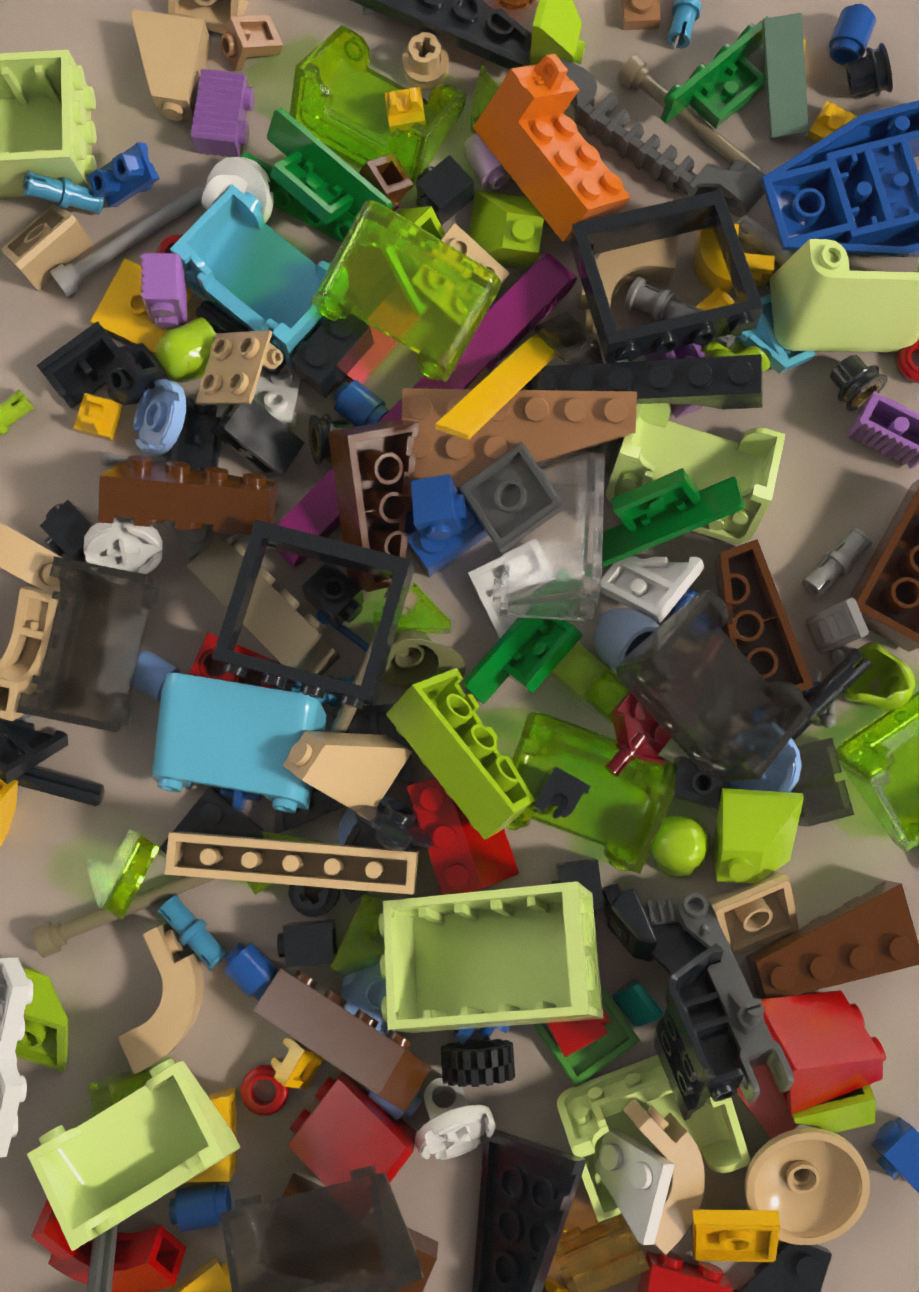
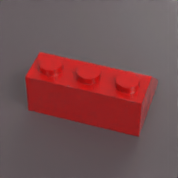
M436 777L407 786L414 810L417 813L419 826L432 839V845L427 850L442 895L475 892L519 874L504 829L484 840L480 833L471 826L469 819L454 800L446 794Z

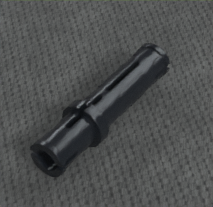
M854 648L803 700L798 699L793 703L795 708L776 727H779L784 732L790 728L787 734L795 741L812 723L817 725L821 721L819 716L873 664L867 658H863L853 668L864 656L859 650Z

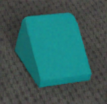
M630 979L612 996L615 1003L636 1027L656 1021L663 1016V1011L636 979Z

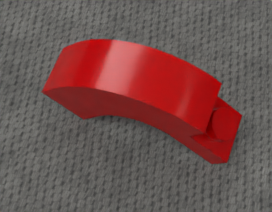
M47 1199L31 1237L52 1253L48 1262L50 1266L73 1280L87 1285L92 1240L72 1251ZM162 1225L133 1233L117 1232L111 1291L155 1292L175 1286L187 1247Z

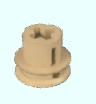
M421 32L417 36H413L403 53L402 65L405 79L411 86L420 87L421 90L437 88L448 76L449 57L446 49L438 42L435 35Z

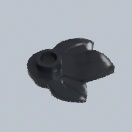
M389 800L386 806H382L380 809L372 806H363L358 809L355 815L359 822L370 825L375 829V839L388 849L404 851L410 843L425 849H429L432 845L430 835L416 825V811L401 801Z

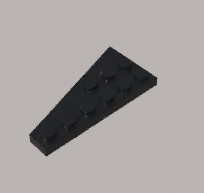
M350 0L421 32L431 33L444 42L509 70L511 68L523 67L531 49L532 34L502 9L494 10L483 0Z
M497 1129L494 1130L490 1138H488L486 1132L484 1133L472 1292H542L587 1159Z

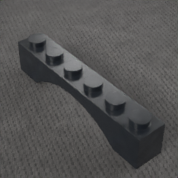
M762 354L545 366L526 384L525 390L637 392V404H688L722 410L763 408Z

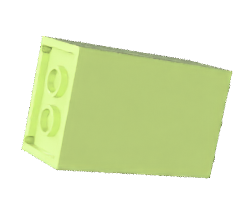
M69 50L0 53V198L28 197L23 194V180L28 170L58 180L61 177L69 178L73 184L92 189L88 175L97 169L95 157L92 155V144H96L97 135L94 122L91 120V110L96 109V98L93 87L88 86L85 82L81 65H76Z
M578 881L383 901V913L379 915L378 924L385 945V954H382L380 958V971L382 978L386 979V996L382 999L381 1010L383 1020L387 1022L388 1030L419 1033L604 1019L592 893Z

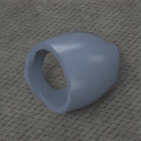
M632 608L610 609L601 614L597 621V629L594 633L596 652L602 661L626 683L632 686L639 680L666 646H671L669 635L652 617L640 610ZM641 654H644L650 660L646 669L640 673L632 674L625 670V667Z

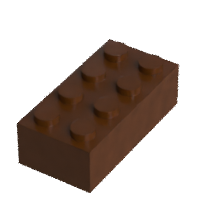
M919 479L909 487L849 599L853 597L856 600L868 630L908 652L919 648Z

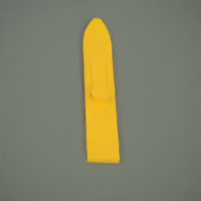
M547 333L535 334L528 338L436 423L435 429L469 440L561 351L564 339Z

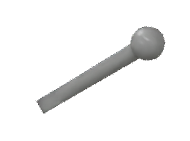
M104 452L100 460L104 466H112L114 463L125 461L129 456ZM172 452L166 453L165 456L147 457L152 458V463L166 464L171 461Z
M837 649L830 655L833 670L847 657L846 652L842 649ZM835 702L826 709V714L821 718V723L826 728L834 727L837 722L834 716Z

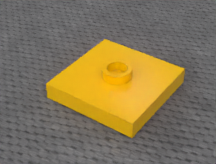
M124 258L90 322L93 325L98 321L107 333L131 345L143 343L152 355L157 357V344L160 338L172 329L158 328L149 320L140 296L142 294L140 288L142 286L140 281L142 279L140 273L142 271L141 266ZM187 288L188 303L192 296V292L189 288Z
M693 1209V1260L733 1262L776 1261L780 1231L779 1211Z

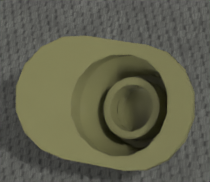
M405 629L397 632L382 681L393 686L409 689L415 683L455 668L464 677L466 671L465 662L458 651L432 642L424 632L416 629Z

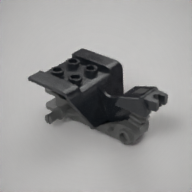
M618 883L603 887V910L607 918L609 930L634 958L651 962L654 958L671 976L665 996L667 1007L664 1016L657 1023L653 1043L684 1121L690 1119L695 1111L703 1107L707 1098L712 1097L714 1102L726 1100L737 1093L739 1086L748 1103L755 1102L760 1094V1088L752 1068L762 1064L768 1065L780 1091H789L794 1083L791 1067L780 1044L772 1039L764 1021L763 1013L765 1006H761L763 1002L760 999L753 998L708 900L701 894L692 893L683 896L680 902L672 904L671 898L667 899L665 908L662 906L661 899H657L656 907L653 909L651 900H647L646 906H643L637 890L634 888L621 891Z

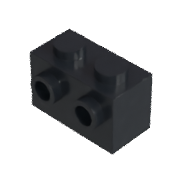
M342 303L334 312L332 310L328 311L319 321L318 330L309 340L307 338L303 339L293 351L291 362L297 376L326 398L374 344L371 328Z

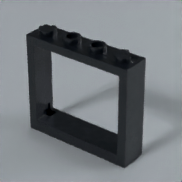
M722 189L572 224L570 247L606 363L625 359L631 362L642 355L655 352L666 354L680 346L693 343L695 345H703L718 337L731 334L733 336H741L743 331L756 329L763 306ZM713 227L739 303L617 331L594 254Z
M255 519L212 659L224 665L222 672L233 674L236 677L246 678L247 672L261 675L260 682L273 687L284 689L285 684L290 683L301 686L299 693L313 698L323 699L324 694L327 693L340 697L339 704L350 708L354 707L362 710L363 704L375 707L414 573L411 559ZM267 547L392 579L361 686L234 652Z

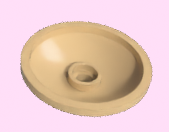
M801 1128L782 1133L760 1148L749 1164L744 1188L750 1210L779 1211L780 1231L778 1240L795 1245H816L841 1236L859 1220L868 1203L870 1178L861 1155L846 1139L823 1129ZM799 1169H804L800 1173H795Z

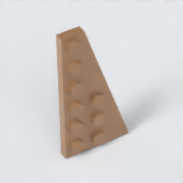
M403 388L402 420L419 422L418 437H414L412 456H416L415 471L410 474L408 494L410 497H412V480L450 474L455 486L459 488L521 441L536 462L539 463L636 433L637 392L520 390L469 440L437 430L435 425L473 389Z

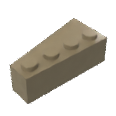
M219 534L186 566L227 609L246 549L237 540L229 544ZM261 565L243 625L282 665L323 675L341 657L321 636L326 629L310 613L303 618L296 611L301 604L285 588L278 593L271 586L276 579Z

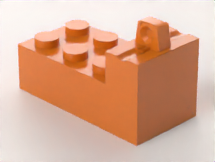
M548 54L537 65L511 68L473 126V129L561 241L564 242L571 240L572 224L617 214L631 196L623 188L620 178L612 173L602 162L599 152L592 145L588 144L578 132L575 122L564 114V111L580 89L573 80L566 76L568 69L557 55Z

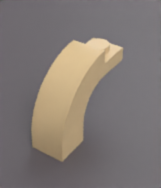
M678 235L603 252L595 259L610 307L613 296L622 287L633 283L637 277H642L646 281L670 283L676 266ZM582 288L578 309L586 310L584 332L591 333L589 346L601 347L585 292Z
M0 522V568L41 590L62 594L78 566Z
M28 586L20 588L12 636L0 660L1 719L13 721L24 715L35 703L47 682L56 659L63 631L57 629L63 595Z
M167 924L160 925L143 934L162 978L163 993L159 1007L148 1021L117 1037L134 1075L159 1062L186 1038L197 1020L203 1001L204 977L201 961L195 953L182 958L180 951L183 950V946L178 941L179 936L174 929L169 930Z
M634 1098L623 1111L650 1140L655 1152L675 1164L654 1243L666 1255L681 1240L692 1225L693 1209L699 1210L705 1186L704 1164L694 1139L671 1113L663 1118L652 1105L645 1110Z

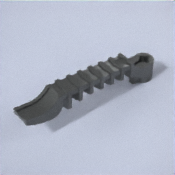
M559 58L568 69L566 76L573 80L580 89L570 103L574 111L575 123L585 128L586 134L590 137L594 135L602 141V145L606 148L610 146L618 151V156L622 159L624 157L630 159L638 170L643 168L649 172L654 181L659 179L665 183L671 193L675 190L686 198L722 189L729 212L737 217L746 215L765 194L761 182L762 177L765 176L764 173L752 165H745L739 160H736L727 170L712 168L707 164L698 175L692 172L694 160L689 155L680 165H677L673 162L677 157V149L672 144L661 154L657 151L660 147V139L656 134H653L646 143L640 140L644 135V129L639 122L630 131L624 129L630 121L627 110L623 108L613 120L608 118L618 105L615 94L610 92L596 109L593 108L597 90L595 77L581 66Z

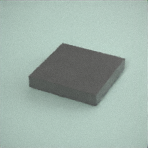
M522 441L458 488L497 549L502 553L567 507Z

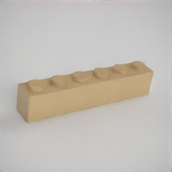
M170 832L168 835L164 875L413 895L416 890L419 851H395L379 847L192 832Z

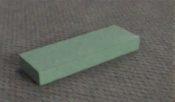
M802 12L764 18L762 20L769 137L777 138L808 133Z

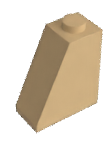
M132 9L131 18L150 94L159 114L173 121H181L182 119L193 120L201 69H206L211 45L205 21L203 19Z
M305 731L299 741L291 748L289 756L282 766L302 781L357 812L363 806L377 808L412 751L387 735Z

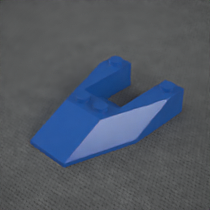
M919 100L860 115L762 177V186L782 250L798 251L809 239H828L842 245L847 254L893 257L919 256V172L914 157L919 156Z

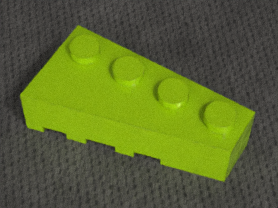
M455 668L411 685L386 715L395 725L398 733L406 739L417 753L421 762L443 786L446 794L454 800L469 819L471 826L486 840L511 824L535 799L510 757L499 753L497 749V740L499 738L492 726L485 727L476 714L480 706L473 694L465 695L459 685L463 677L458 669Z

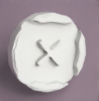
M246 157L225 158L214 166L208 176L202 195V205L208 210L233 184L242 193L248 191L259 200L263 207L261 213L266 223L271 216L274 204L273 192H270L268 184L271 181L267 172L257 162Z
M116 516L113 524L97 523L90 527L84 536L85 560L88 566L97 573L113 579H123V575L133 574V578L142 577L155 570L161 562L162 539L158 531L152 526H133L134 518Z
M442 1077L431 1081L426 1087L424 1102L429 1122L422 1126L415 1137L418 1152L422 1158L428 1160L430 1154H434L436 1159L441 1160L457 1157L477 1148L481 1144L479 1137L483 1136L485 1132L488 1138L493 1135L496 1123L489 1107L468 1105L462 1087L444 1084ZM443 1091L450 1092L454 1095L455 1102L448 1108H440L433 1102L436 1094Z

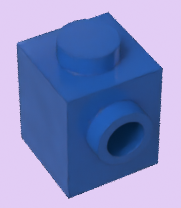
M450 474L412 480L414 525L423 539L442 541L448 539L451 535L462 533L461 519L466 518L465 501L462 494L458 495V489Z
M898 1117L895 1121H888L881 1126L876 1134L877 1139L871 1145L881 1155L876 1162L895 1181L901 1176L906 1183L919 1193V1133L912 1125Z

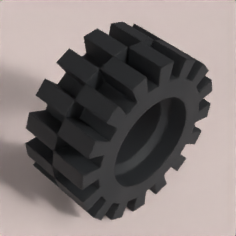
M470 1039L464 1045L457 1041V1043H448L440 1048L442 1081L444 1084L450 1086L458 1085V1087H466L467 1085L479 1087V1085L483 1084L486 1086L493 1085V1083L501 1084L515 1078L513 1042L509 1040Z

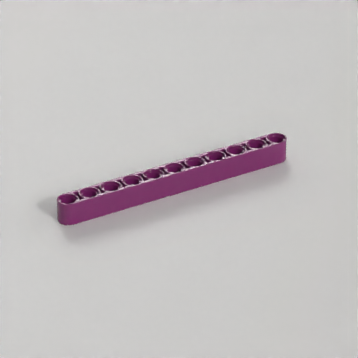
M550 253L543 255L412 388L466 389L485 367L492 371L569 293L576 283L577 277ZM402 398L379 422L396 419L402 420ZM333 468L277 525L326 538L341 525ZM275 549L292 567L299 566L308 558Z

